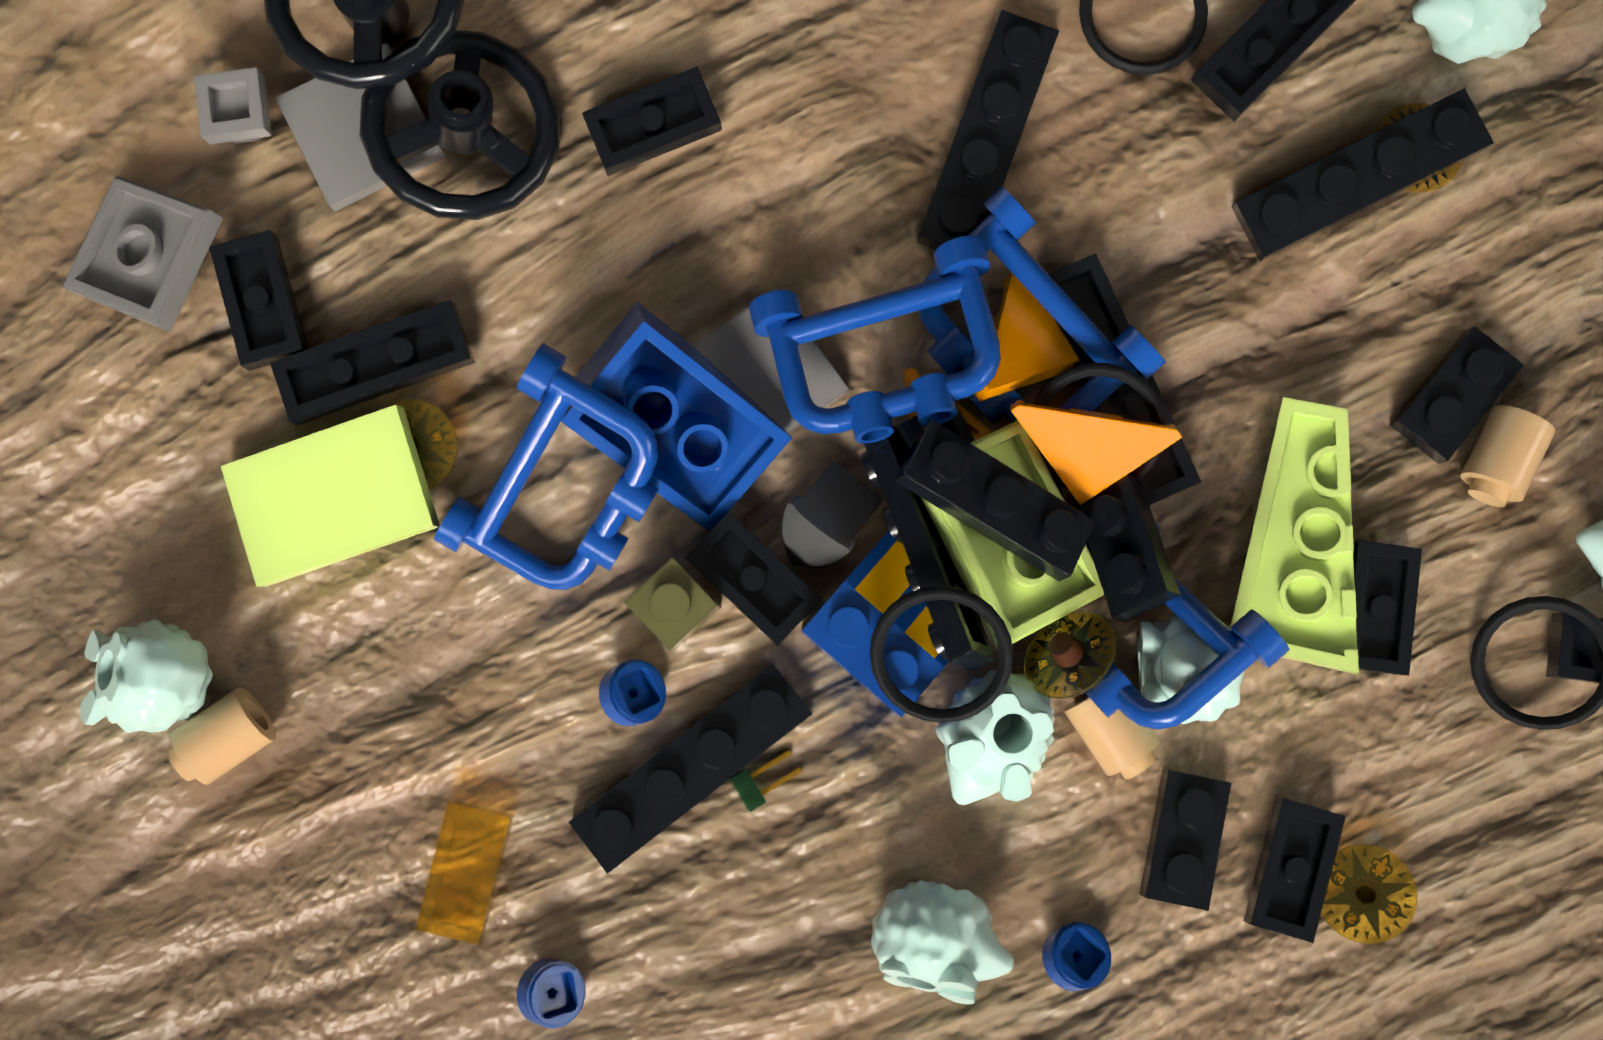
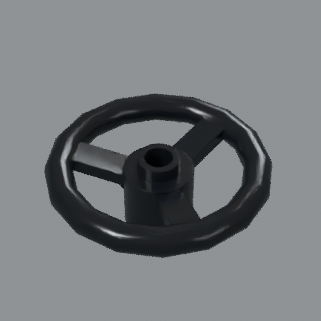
M264 0L266 22L288 58L318 80L358 90L398 84L430 66L455 35L465 0H438L431 23L415 43L390 58L383 60L382 44L390 43L399 38L407 27L410 16L407 1L334 0L335 5L354 31V62L327 56L308 42L291 15L290 0Z
M456 30L453 38L438 55V57L448 54L455 55L454 71L441 75L430 87L428 93L429 117L386 136V104L396 84L366 88L361 96L359 136L373 172L401 201L437 218L480 220L514 209L544 183L559 152L560 111L547 78L520 49L485 32ZM419 36L408 39L384 59H388L413 45ZM481 58L505 69L526 91L536 115L535 145L530 155H527L493 127V95L486 82L479 77ZM437 145L456 154H469L479 150L512 178L501 187L475 195L442 193L416 181L400 165V162Z

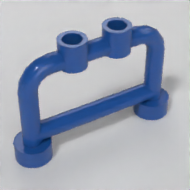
M1003 186L983 203L991 214L968 236L980 237L984 242L986 252L991 250L1095 363L1104 362L1122 366L1135 373L1138 371L1146 380L1166 363L1155 348L1132 325L1111 342L1024 249L1018 240L1036 222ZM936 266L930 271L923 282L940 278ZM942 304L919 311L920 320L928 333L936 341L927 350L931 357L948 375L958 373L961 369H967L975 358L972 341L950 320L944 312ZM1093 376L1059 408L1094 411L1124 382L1106 376ZM1016 389L980 402L975 394L969 396L979 410L994 424L1002 416H1005L1010 423L1018 421L1011 412L1010 405L1018 400L1025 402Z
M962 236L943 243L935 250L934 260L940 278L803 317L799 297L793 291L776 290L755 298L749 305L754 331L757 335L769 337L784 400L792 418L805 429L820 434H834L853 430L856 442L862 444L878 442L892 435L894 429L891 419L916 412L921 425L926 424L931 419L939 424L953 419L958 413L955 401L967 398L983 390L995 377L1001 361L1000 342L980 278L990 268L984 242L980 237ZM960 299L975 354L973 363L967 369L951 375L944 373L927 374L912 381L908 387L887 393L880 391L863 392L851 397L845 405L834 408H822L813 402L809 393L798 345Z
M543 343L532 357L516 389L540 404L482 509L459 496L439 526L433 540L455 553L465 543L534 584L550 590H568L582 584L594 572L597 565L610 571L629 539L618 532L626 517L629 516L640 522L659 489L648 483L654 472L658 460L657 440L649 425L637 414L562 370L567 357ZM571 405L626 439L632 449V456L572 559L566 564L554 565L500 535L498 531Z
M1156 523L1157 528H1158V531L1160 532L1161 529H1160V527L1158 526V524ZM1175 578L1180 596L1164 604L1218 655L1215 660L1175 695L1161 702L1147 700L1113 662H1110L1108 658L1101 659L1104 654L1099 649L1090 650L1087 654L1104 668L1081 665L1078 668L1080 667L1091 679L1087 682V685L1085 684L1081 687L1082 690L1107 718L1119 709L1137 725L1159 730L1176 727L1191 718L1256 660L1269 669L1290 649L1278 632L1253 609L1249 610L1229 629ZM1067 616L1063 617L1067 622H1073ZM1061 618L1044 627L1051 637L1055 635L1054 630L1059 626ZM1073 622L1074 628H1072V636H1074L1080 630V628L1075 622ZM1086 635L1085 641H1089L1090 639ZM1092 672H1094L1095 675H1096V677H1094V676H1092V675H1090V674H1091Z

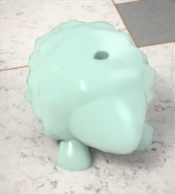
M1418 0L1412 9V17L1416 23L1423 25L1428 31L1429 37L1432 40L1433 51L1459 64L1481 57L1499 59L1510 51L1523 47L1530 34L1541 27V13L1546 8L1547 2L1546 0Z
M1177 615L1171 617L1167 622L1156 621L1153 625L1151 622H1141L1140 636H1137L1139 692L1149 701H1166L1215 660L1218 655ZM1245 671L1196 714L1181 724H1188L1196 720L1201 722L1218 720L1226 709L1239 705L1240 686Z
M159 620L144 621L135 627L120 626L111 637L106 636L102 631H91L84 654L86 659L97 662L95 671L96 690H90L81 701L80 718L84 725L93 726L107 717L108 721L112 724L117 723L125 733L142 730L150 733L167 731L175 722L190 719L204 705L207 687L213 677L212 670L208 665L207 649L200 641L192 640L190 634L185 630H181L178 626L172 624L164 625Z
M991 669L984 677L975 678L969 682L966 688L958 690L954 694L952 705L948 708L962 706L983 694L992 683L997 670ZM1011 673L1004 690L986 709L962 721L940 723L935 728L938 738L944 743L952 798L958 804L967 805L999 791L1004 799L1016 802L1030 797L1032 793L1030 782L1033 778V772L1041 769V764L1045 761L1046 752L1054 741L1052 733L1054 732L1053 723L1055 717L1053 715L1054 710L1050 706V697L1037 686L1029 675Z
M920 880L918 882H909L904 888L887 893L882 907L872 918L871 946L878 959L879 969L883 973L885 981L897 986L938 992L940 996L953 1002L973 1004L977 995L978 982L994 979L1009 973L1013 969L1015 960L1013 955L1001 946L993 932L991 925L993 916L986 902L980 896L966 889L955 890L948 885L938 884L934 881L925 882Z

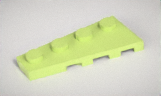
M1283 397L1231 626L1249 610L1253 609L1278 632L1288 645L1290 650L1283 658L1358 675L1348 409Z

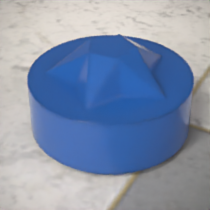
M632 659L611 667L604 674L599 686V700L604 712L612 721L622 726H636L651 721L660 714L666 701V686L661 674L653 665L643 660Z
M1073 922L1056 928L1048 935L1043 945L1042 960L1048 976L1056 985L1068 991H1081L1099 985L1106 978L1111 967V951L1107 940L1097 928L1084 922Z
M551 958L541 959L530 965L520 978L517 987V1003L522 1015L534 1024L552 1029L563 1027L572 1022L581 1011L586 995L585 981L580 971L568 962Z

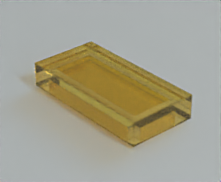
M453 800L447 803L415 930L476 945L483 941L514 815Z

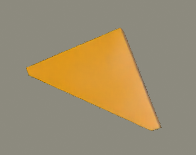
M1011 272L1004 281L1005 291L1000 310L994 319L995 329L1000 342L1001 361L995 377L983 390L975 393L979 402L1057 376L1065 370L1074 367L1079 361L1055 319Z
M1018 400L1010 405L1011 412L1080 505L1182 438L1175 424L1163 425L1124 419L1119 415L1070 408V410L1028 404L1022 400Z

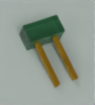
M787 750L751 774H749L747 769H744L729 779L730 784L747 812H751L766 803L763 797L765 794L802 772L801 768L798 767L759 791L753 781L754 777L791 755L790 750Z

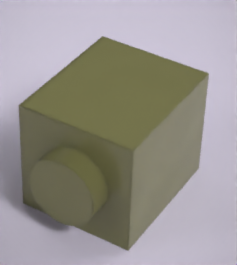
M673 557L624 601L669 651L674 652L721 609Z

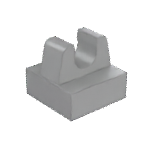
M257 67L194 76L200 134L209 145L226 142L238 144L260 141L262 137L272 136L265 76Z

